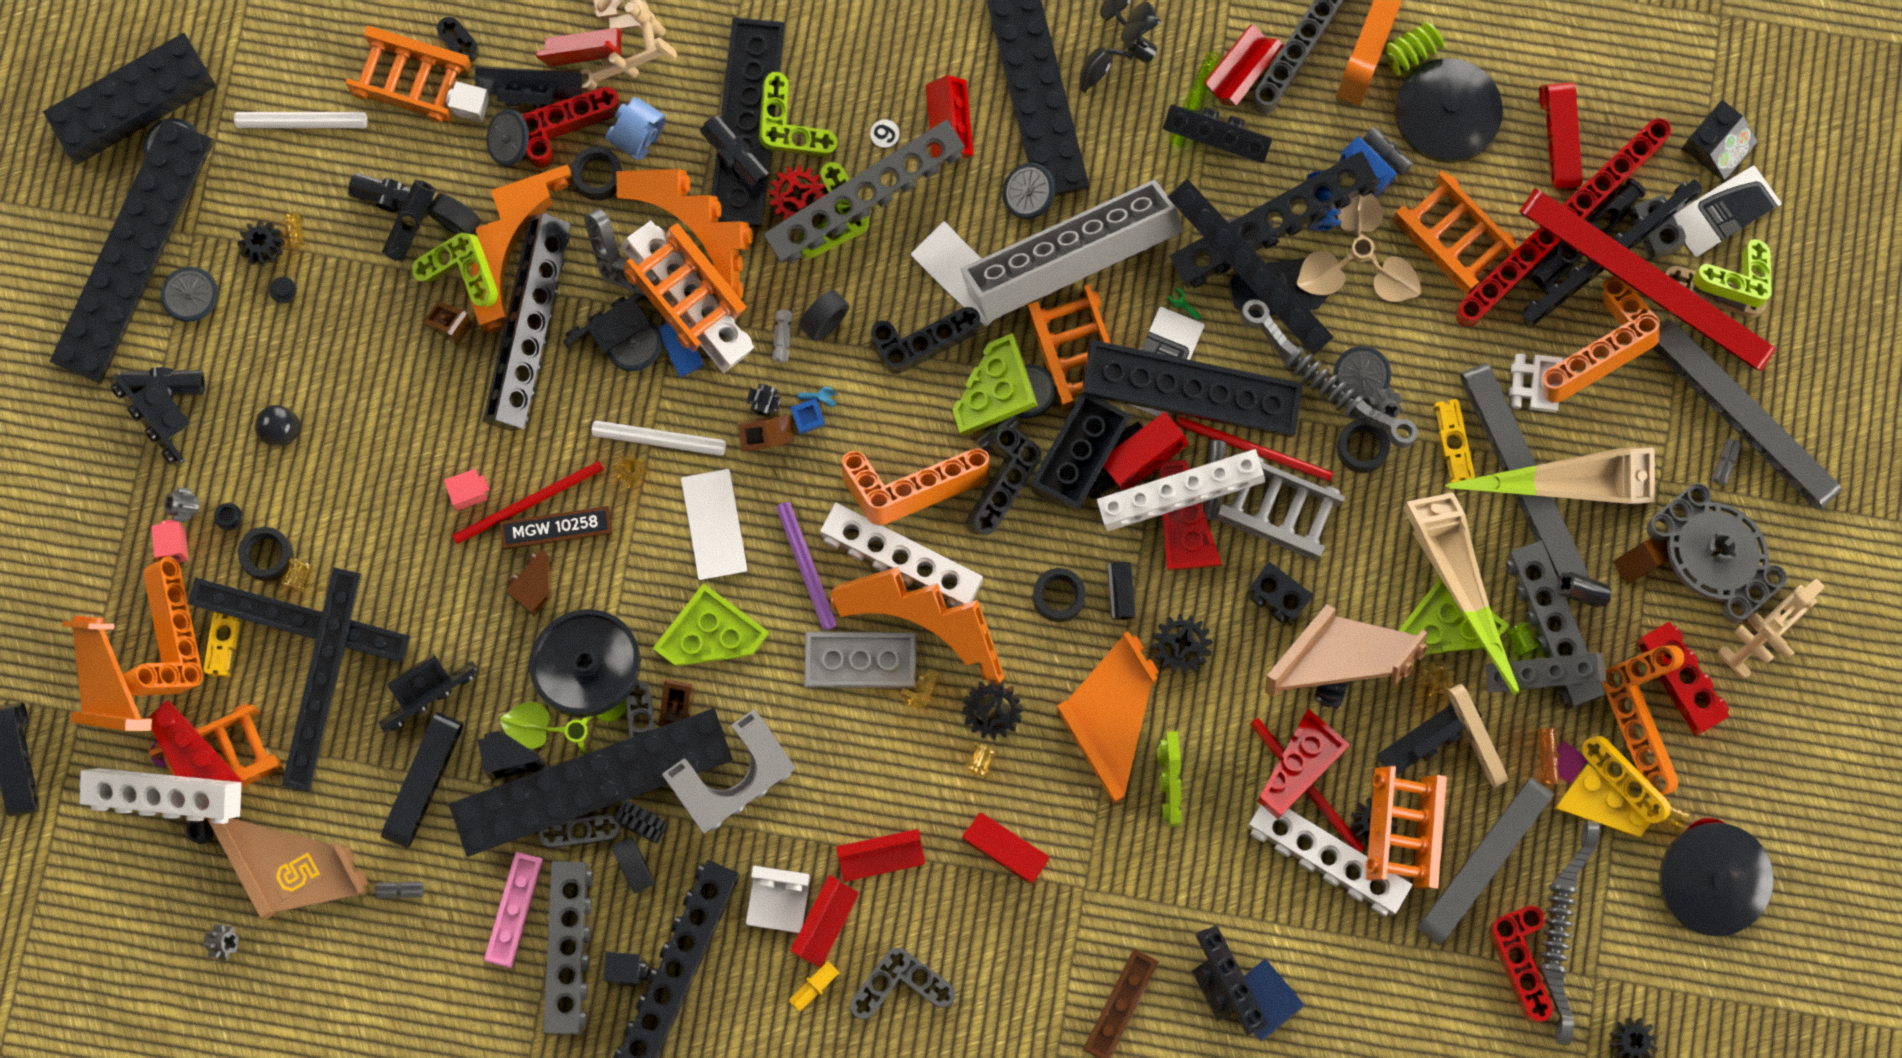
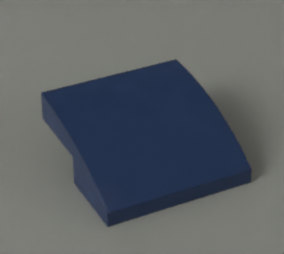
M1266 959L1244 975L1269 1024V1027L1254 1033L1261 1042L1304 1007L1299 997Z

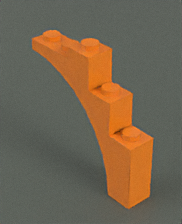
M685 170L616 171L617 198L647 202L674 214L703 243L713 262L714 268L737 296L742 298L743 285L740 282V271L743 268V259L739 255V250H750L749 244L752 243L753 233L749 223L741 221L718 222V218L721 216V204L718 201V197L711 195L687 196V191L690 190V178Z

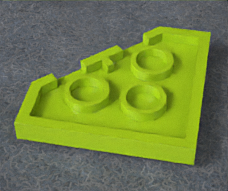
M1013 333L986 345L983 351L984 356L978 368H974L965 385L966 390L961 400H957L952 409L959 432L963 437L1038 406L1016 337Z
M1441 578L1438 579L1398 630L1417 636L1422 630L1426 631L1425 644L1428 645L1425 655L1485 649ZM1491 611L1500 637L1509 624Z
M703 583L652 649L677 667L753 656L770 633Z
M1178 731L1166 732L1164 739L1160 740L1157 748L1158 765H1163L1164 771L1159 776L1160 792H1166V803L1162 804L1163 821L1168 820L1169 827H1179L1182 824V813L1179 811V806L1181 805V779L1177 778L1180 775L1181 759Z

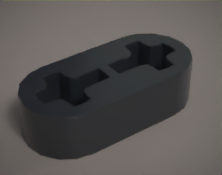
M445 17L439 21L437 32L448 49L467 55L470 62L475 61L479 54L478 46L460 22L453 17ZM447 26L454 29L455 38L450 33H446L445 28ZM461 42L467 48L470 47L471 52L469 54L462 52L459 45Z

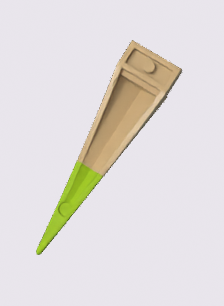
M1654 447L1619 448L1447 483L1445 486L1451 489L1626 504L1655 502Z
M1448 493L1406 502L1403 509L1415 530L1413 532L1415 538L1509 689L1516 696L1519 688L1491 613L1477 565L1466 516L1455 494Z

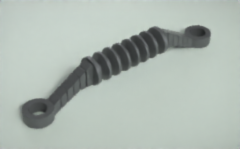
M1253 299L1245 303L1241 311L1243 323L1251 328H1261L1279 356L1283 358L1285 369L1288 370L1295 365L1296 369L1293 374L1295 377L1303 372V383L1310 379L1313 380L1310 387L1311 390L1320 386V397L1327 393L1330 394L1327 403L1330 404L1337 399L1338 403L1335 409L1338 411L1345 406L1344 416L1346 418L1365 419L1371 425H1376V427L1388 431V437L1393 445L1399 448H1407L1414 443L1418 436V430L1413 422L1407 419H1396L1372 409L1363 401L1364 397L1362 395L1353 399L1352 396L1355 391L1353 388L1347 392L1343 391L1346 382L1343 381L1336 386L1335 383L1338 378L1336 374L1329 379L1327 378L1330 369L1325 368L1319 372L1321 362L1317 361L1311 365L1310 362L1313 357L1311 354L1302 358L1304 348L1301 346L1297 348L1286 339L1270 317L1269 308L1264 302ZM1252 309L1257 310L1261 313L1262 317L1254 318L1248 311ZM1397 429L1406 430L1410 437H1400L1397 434Z
M1586 820L1583 825L1580 850L1553 883L1549 885V890L1556 892L1557 896L1548 897V901L1554 903L1555 907L1546 908V912L1554 915V918L1545 919V923L1552 926V929L1544 930L1543 934L1551 937V940L1543 941L1542 945L1550 950L1549 952L1540 953V956L1547 959L1548 963L1539 964L1538 968L1559 1015L1555 1034L1556 1043L1569 1046L1572 1041L1574 1019L1563 989L1567 968L1559 965V962L1568 961L1569 958L1561 954L1562 950L1570 949V946L1563 943L1562 939L1571 938V934L1563 930L1564 928L1573 927V923L1565 920V917L1574 916V912L1566 909V907L1576 904V901L1568 898V895L1577 894L1578 872L1591 856L1598 842L1599 822Z

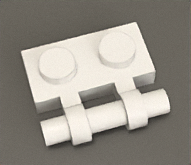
M1515 354V362L1511 365L1513 384L1509 388L1510 407L1520 409L1522 399H1530L1529 410L1556 413L1559 402L1552 403L1544 398L1542 376L1546 370L1560 363L1563 358L1535 355L1533 365L1525 364V354ZM1524 375L1532 376L1531 388H1523ZM1552 384L1550 386H1559V384Z

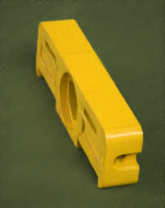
M1453 399L1447 403L1443 401L1437 402L1433 410L1437 409L1436 416L1440 430L1438 435L1443 459H1447L1449 483L1475 478L1459 401ZM1450 436L1458 437L1461 441V447L1456 450L1449 448L1446 443L1447 438Z
M213 612L203 671L207 675L224 678L230 677L231 674L227 671L230 669L233 652L231 649H236L240 622L237 621L238 618ZM223 626L229 627L231 630L230 637L225 641L218 640L217 631Z

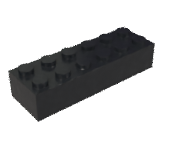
M183 32L42 112L67 155L77 166L212 90L217 85L192 43Z

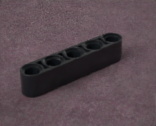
M436 712L385 822L381 838L404 848L410 847L461 735L463 722Z

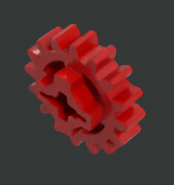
M798 165L796 172H793L790 166L787 167L786 175L778 172L779 181H771V185L775 190L768 191L769 196L775 198L770 201V206L778 207L775 215L779 216L783 213V220L785 221L797 213L785 207L792 206L798 212L807 207L810 198L816 195L815 201L825 196L826 194L820 192L825 190L826 186L825 184H818L821 179L819 174L812 177L811 168H808L804 173L802 172L801 165ZM797 178L804 179L811 184L805 185L799 182ZM788 182L789 186L786 192L780 195L781 188ZM795 190L802 194V200L797 201L796 197H793Z

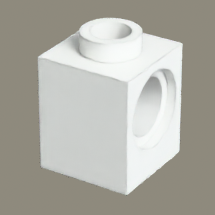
M456 81L454 88L449 90L446 98V104L451 114L483 123L490 101L487 89Z

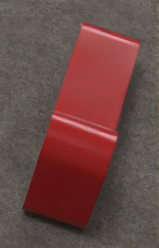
M1574 82L1541 85L1539 87V102L1541 109L1546 110L1552 188L1581 187L1582 163Z
M602 87L522 115L527 127L533 124L538 126L534 132H529V142L526 151L531 163L538 168H545L552 163L554 157L549 139L614 118L621 106L617 92L611 87ZM610 100L611 104L606 106L604 101ZM596 103L598 110H594L593 104ZM585 107L589 109L584 115L576 114L580 108ZM555 116L563 117L560 123H551ZM540 148L546 149V152H545L544 155H542V156H535V155H534V152H535L537 149H540Z
M1533 905L1521 908L1494 920L1489 926V935L1523 1016L1529 1022L1540 1023L1550 1018L1553 1007L1523 937L1540 929L1545 921L1543 911ZM1525 912H1530L1535 916L1536 924L1534 927L1525 924L1523 920ZM1500 922L1506 923L1509 926L1510 934L1508 937H1502L1498 933L1497 927ZM1511 949H1516L1520 952L1521 961L1519 964L1510 961L1508 954ZM1522 975H1526L1532 980L1533 985L1529 991L1524 990L1520 985ZM1537 992V997L1526 1000L1525 996H1529ZM1535 1004L1536 1006L1541 1005L1543 1007L1540 1015L1538 1013L1533 1014L1532 1012Z

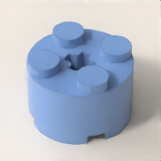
M633 97L628 106L625 104L620 106L615 115V118L618 120L615 126L609 129L605 139L639 161L648 154L649 150L646 147L651 142L656 143L666 123L664 118L666 115L640 98Z

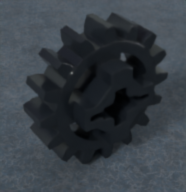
M1178 614L1177 621L1175 622L1171 617H1168L1167 626L1161 623L1158 626L1161 634L1154 633L1153 639L1159 641L1152 645V650H1159L1155 660L1163 659L1162 668L1165 669L1171 666L1172 674H1175L1177 669H1181L1182 674L1186 675L1188 668H1191L1195 673L1198 670L1197 663L1204 666L1207 662L1203 656L1211 655L1212 651L1206 647L1212 645L1213 641L1205 638L1210 631L1209 629H1200L1203 623L1201 620L1196 624L1192 623V615L1188 617L1187 621L1183 620L1181 614ZM1182 627V630L1176 634H1167L1175 628ZM1192 631L1196 633L1200 642L1194 640L1191 634ZM1184 634H1186L1185 644L1188 647H1185L1184 650H1182L1181 654L1178 655V643L1181 639H1183ZM1164 645L1165 647L1170 648L1173 654V659L1170 658L1166 653ZM1189 655H1196L1193 660L1182 662L1183 658Z
M990 679L987 686L980 681L978 683V690L973 687L970 688V696L964 697L963 704L966 706H963L962 714L967 715L965 717L966 725L973 724L972 733L980 730L982 731L981 738L984 739L988 733L991 734L993 740H996L998 733H1001L1005 738L1007 737V729L1013 732L1016 730L1015 722L1021 723L1022 715L1019 713L1023 712V704H1018L1021 696L1020 694L1013 695V686L1006 689L1004 688V681L1001 680L999 685H994L993 679ZM1003 698L1006 699L1010 705L1005 704ZM995 703H997L996 708L989 716V711L992 709V707H994ZM977 715H980L983 721H981L977 717Z

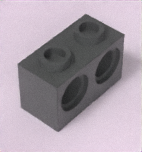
M1663 194L1634 205L1629 212L1632 223L1642 215L1647 217L1649 215L1648 211H1653L1654 205L1664 199L1665 195ZM1673 216L1642 240L1641 243L1649 260L1653 261L1680 251L1686 243V234L1683 227L1677 224ZM1659 235H1666L1671 243L1662 242Z

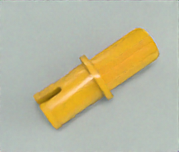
M826 961L810 979L806 978L807 982L789 999L790 1004L796 1010L802 1011L818 994L822 995V990L840 973L829 961Z

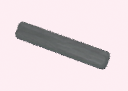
M1213 440L1210 443L1208 464L1225 459L1226 443L1224 441ZM1221 496L1204 501L1203 510L1207 520L1217 519Z

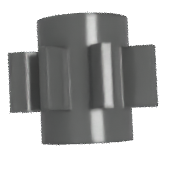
M1391 387L1377 389L1373 396L1369 397V401L1372 404L1370 407L1378 410V412L1396 418L1399 412L1403 411L1399 404L1403 399L1399 393H1394Z
M178 487L177 490H172V493L167 494L164 501V509L168 515H172V520L185 522L186 519L190 520L198 512L199 500L194 494H191V489Z
M214 924V930L205 932L203 947L209 951L208 957L227 960L229 957L228 953L237 952L239 937L233 933L234 927Z

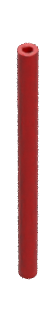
M1179 416L1176 424L1180 428L1213 440L1224 441L1227 445L1246 452L1256 449L1259 457L1328 482L1331 481L1334 473Z
M599 460L453 534L452 537L456 544H459L499 524L500 521H505L603 471L604 468Z
M1259 718L1255 719L1250 726L1277 759L1280 760L1285 751L1261 720ZM1312 785L1305 793L1350 847L1358 852L1364 850L1363 844L1355 837L1317 788Z

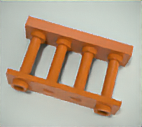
M367 25L364 36L371 50L359 81L348 78L346 80V85L351 95L362 100L371 98L420 113L437 123H442V120L451 123L452 116L449 110L444 108L447 94L452 88L456 75L460 73L469 75L472 66L469 57ZM388 50L394 52L396 57L384 89L369 85L381 52ZM411 57L418 59L421 65L410 95L407 97L394 93L404 64ZM437 65L444 67L446 73L433 105L419 99L431 67Z
M1442 170L1435 180L1439 187L1413 210H1408L1403 205L1395 212L1392 220L1467 296L1479 283L1476 275L1500 253L1504 252L1507 256H1510L1518 246L1512 235L1508 232H1503L1459 188L1458 181L1452 175H1447ZM1447 194L1457 207L1432 229H1427L1420 222V217ZM1466 214L1476 225L1451 248H1445L1439 241V236ZM1485 233L1495 244L1470 267H1464L1458 261V255L1480 235Z
M676 223L668 229L665 235L667 238L666 244L638 265L630 258L626 261L623 268L628 281L633 285H638L675 330L680 344L686 349L689 347L694 352L701 344L697 339L699 335L725 315H730L735 320L743 314L747 307L681 226ZM673 251L675 253L679 252L684 258V264L654 286L645 276V273ZM696 273L702 280L701 286L672 308L662 295L688 274ZM707 294H713L719 301V307L689 329L679 316Z
M1090 285L1084 286V298L1048 310L1045 308L1041 309L1038 301L1027 306V313L1047 370L1053 376L1052 378L1057 389L1056 395L1062 411L1073 407V399L1082 392L1083 381L1076 384L1067 383L1064 374L1069 369L1086 364L1088 352L1063 359V357L1058 358L1055 349L1059 348L1058 345L1094 333L1098 334L1101 342L1110 343L1098 307H1101L1099 296L1096 291L1092 292ZM1086 308L1089 309L1093 323L1056 335L1054 332L1049 333L1046 325L1050 323L1049 320Z
M249 704L240 705L233 709L232 714L197 729L204 739L215 734L227 764L244 781L241 783V788L284 769L280 758L275 755L270 756V754L265 752L251 719L261 714L259 709L253 704L250 706ZM239 723L242 724L256 758L254 759V764L245 768L243 765L240 766L225 730ZM159 742L156 743V748L149 751L150 756L157 760L163 758L170 775L176 776Z
M1394 766L1375 768L1372 780L1373 798L1368 859L1365 865L1367 871L1366 880H1387V873L1412 877L1413 888L1438 889L1447 777L1440 775L1421 777L1420 783L1395 778L1396 767ZM1394 789L1419 794V810L1393 806ZM1392 817L1416 821L1418 823L1417 837L1412 838L1390 834ZM1389 845L1415 849L1414 866L1388 862Z

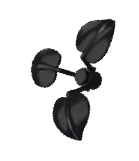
M1130 0L1103 1L1100 8V16L1105 21H1109L1115 16L1124 26L1121 40L1125 42L1127 52L1112 48L1105 50L1103 47L1095 49L1086 58L1081 68L1080 87L1083 93L1086 94L1087 90L1108 72L1112 62V54L1124 56L1129 60L1134 56L1145 64L1154 58L1157 46L1142 35L1161 24V20L1149 2H1142L1136 6L1129 14L1126 22L1121 16L1120 11L1129 5Z

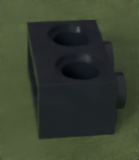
M1268 562L1247 591L1251 595L1249 598L1253 603L1261 608L1266 606L1273 612L1271 615L1282 624L1287 622L1289 625L1293 624L1313 597L1311 592L1271 562ZM1265 581L1273 584L1275 591L1265 593L1262 591L1260 584ZM1286 598H1291L1296 602L1297 608L1288 610L1283 606L1282 601Z
M606 952L603 981L610 985L643 987V981H648L650 964H647L645 962L646 959L640 954Z

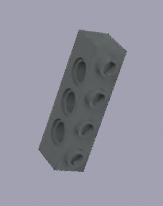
M1603 653L1509 662L1519 690L1606 681ZM1486 664L1488 692L1511 691L1494 664Z

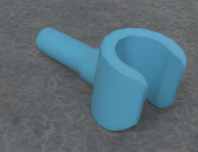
M826 386L819 392L798 393V399L812 400L816 398L828 407H834L837 403L829 399L831 395H838V393Z

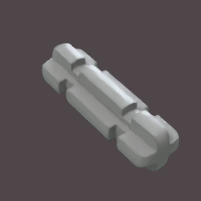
M788 310L776 312L775 322L778 325H775L773 344L776 350H773L772 359L778 363L787 362L789 358V350L787 348L790 346L791 326L788 324L791 323L792 313Z

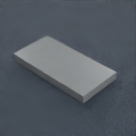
M805 632V688L915 689L916 633Z

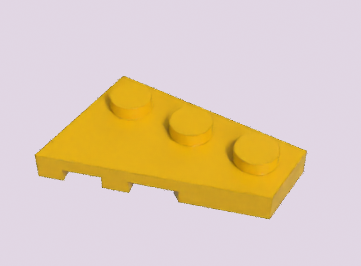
M1588 764L1583 768L1554 808V810L1562 813L1566 812L1583 820L1599 822V824L1606 826V828L1636 838H1640L1651 823L1597 770Z

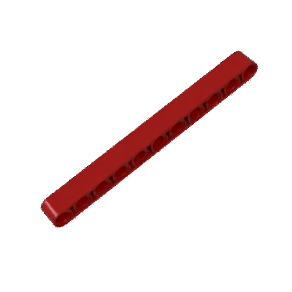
M1662 118L1650 121L1571 196L1563 206L1586 220L1664 145L1671 134V125L1668 121ZM1651 130L1659 131L1662 138L1653 136ZM1632 148L1641 149L1644 155L1635 154ZM1614 165L1622 166L1625 173H1618L1614 169ZM1595 183L1604 184L1607 191H1600ZM1576 201L1586 202L1588 208H1580ZM1539 227L1463 299L1456 311L1457 322L1463 327H1473L1555 250L1562 241ZM1539 236L1548 237L1551 244L1541 243ZM1520 254H1528L1532 258V262H1524ZM1501 272L1511 273L1514 280H1505ZM1486 289L1491 290L1495 298H1486L1482 291ZM1466 307L1472 308L1476 316H1467L1463 309Z
M1534 188L1519 210L1523 216L1752 368L1761 372L1775 352L1776 348L1540 190Z

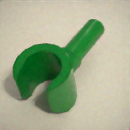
M1175 288L1176 294L1181 298L1174 300L1169 295L1170 305L1174 308L1181 307L1198 321L1202 316L1185 300L1184 291L1180 288Z

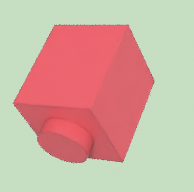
M476 469L444 480L452 505L456 511L488 500L485 493L490 490L484 475L479 476Z
M165 520L160 522V525L151 526L154 557L157 561L167 556L174 558L178 563L189 561L186 530L180 522Z

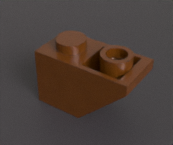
M791 414L736 421L742 452L771 448L794 442Z
M543 549L538 554L536 552L533 553L526 561L525 565L527 567L520 575L516 573L507 583L508 589L506 592L533 616L552 597L550 558Z

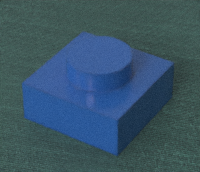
M816 398L790 407L799 434L825 426Z

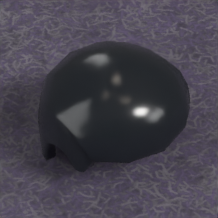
M270 405L257 414L254 428L257 437L265 444L271 446L289 445L299 435L300 422L298 416L289 408L281 405Z

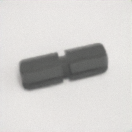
M1012 416L997 423L996 428L1011 426L1016 429L1019 427L1020 422L1016 416ZM994 428L988 430L977 440L979 447L986 452L991 449L988 443V436ZM1002 432V433H1001V435H1000V441H1001V439H1002V438H1001L1002 436H1003L1004 438L1007 436V434H1006L1005 432Z
M1728 439L1725 442L1719 458L1721 461L1718 462L1712 477L1714 483L1725 485L1728 482L1733 469L1732 464L1736 461L1741 447L1740 442L1733 439Z
M397 882L376 883L375 896L377 898H398V896L402 898H417L424 895V884L422 882H401V884Z

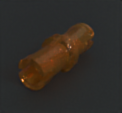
M1556 727L1537 729L1540 753L1537 756L1538 760H1541L1542 785L1560 783L1558 769L1560 752H1557Z

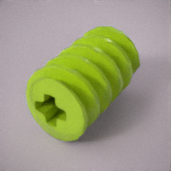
M1424 22L1420 28L1415 27L1411 33L1407 32L1402 38H1396L1393 43H1387L1384 47V52L1389 67L1396 76L1401 75L1400 66L1405 71L1410 70L1409 61L1414 66L1419 65L1417 56L1426 61L1428 59L1426 51L1436 55L1435 46L1444 50L1445 45L1438 30L1432 24Z

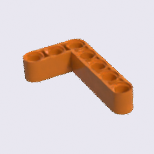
M1373 0L1353 54L1345 69L1336 98L1361 107L1402 0Z
M1611 276L1604 281L1603 303L1621 327L1544 372L1542 376L1543 396L1549 402L1558 403L1658 344L1660 332L1659 319L1635 290L1617 277ZM1626 343V344H1629V345L1622 346V345H1619V344ZM1580 370V371H1583V372L1575 373L1574 371ZM1552 384H1559V386H1554V387H1553V386H1550V385H1552Z
M972 449L884 485L867 458L858 451H851L842 458V476L845 485L867 519L872 524L881 526L987 482L989 479V455L982 449Z
M167 556L147 566L144 570V580L161 663H144L123 673L131 696L181 694L198 686L203 679L181 568L174 558Z
M1675 645L1657 647L1605 670L1606 681L1602 682L1638 771L1663 796L1671 794L1677 789L1678 778L1639 685L1682 666L1684 654ZM1666 651L1672 657L1670 665H1667L1663 660V655ZM1640 662L1645 663L1647 667V672L1644 676L1640 674L1638 669ZM1616 672L1622 677L1620 686L1614 682ZM1627 698H1629L1633 703V709L1631 712L1627 711V709L1625 708V701ZM1638 724L1644 729L1642 738L1636 734V726ZM1648 750L1652 751L1655 755L1653 764L1647 760ZM1659 776L1663 777L1666 782L1664 790L1660 789L1657 784Z

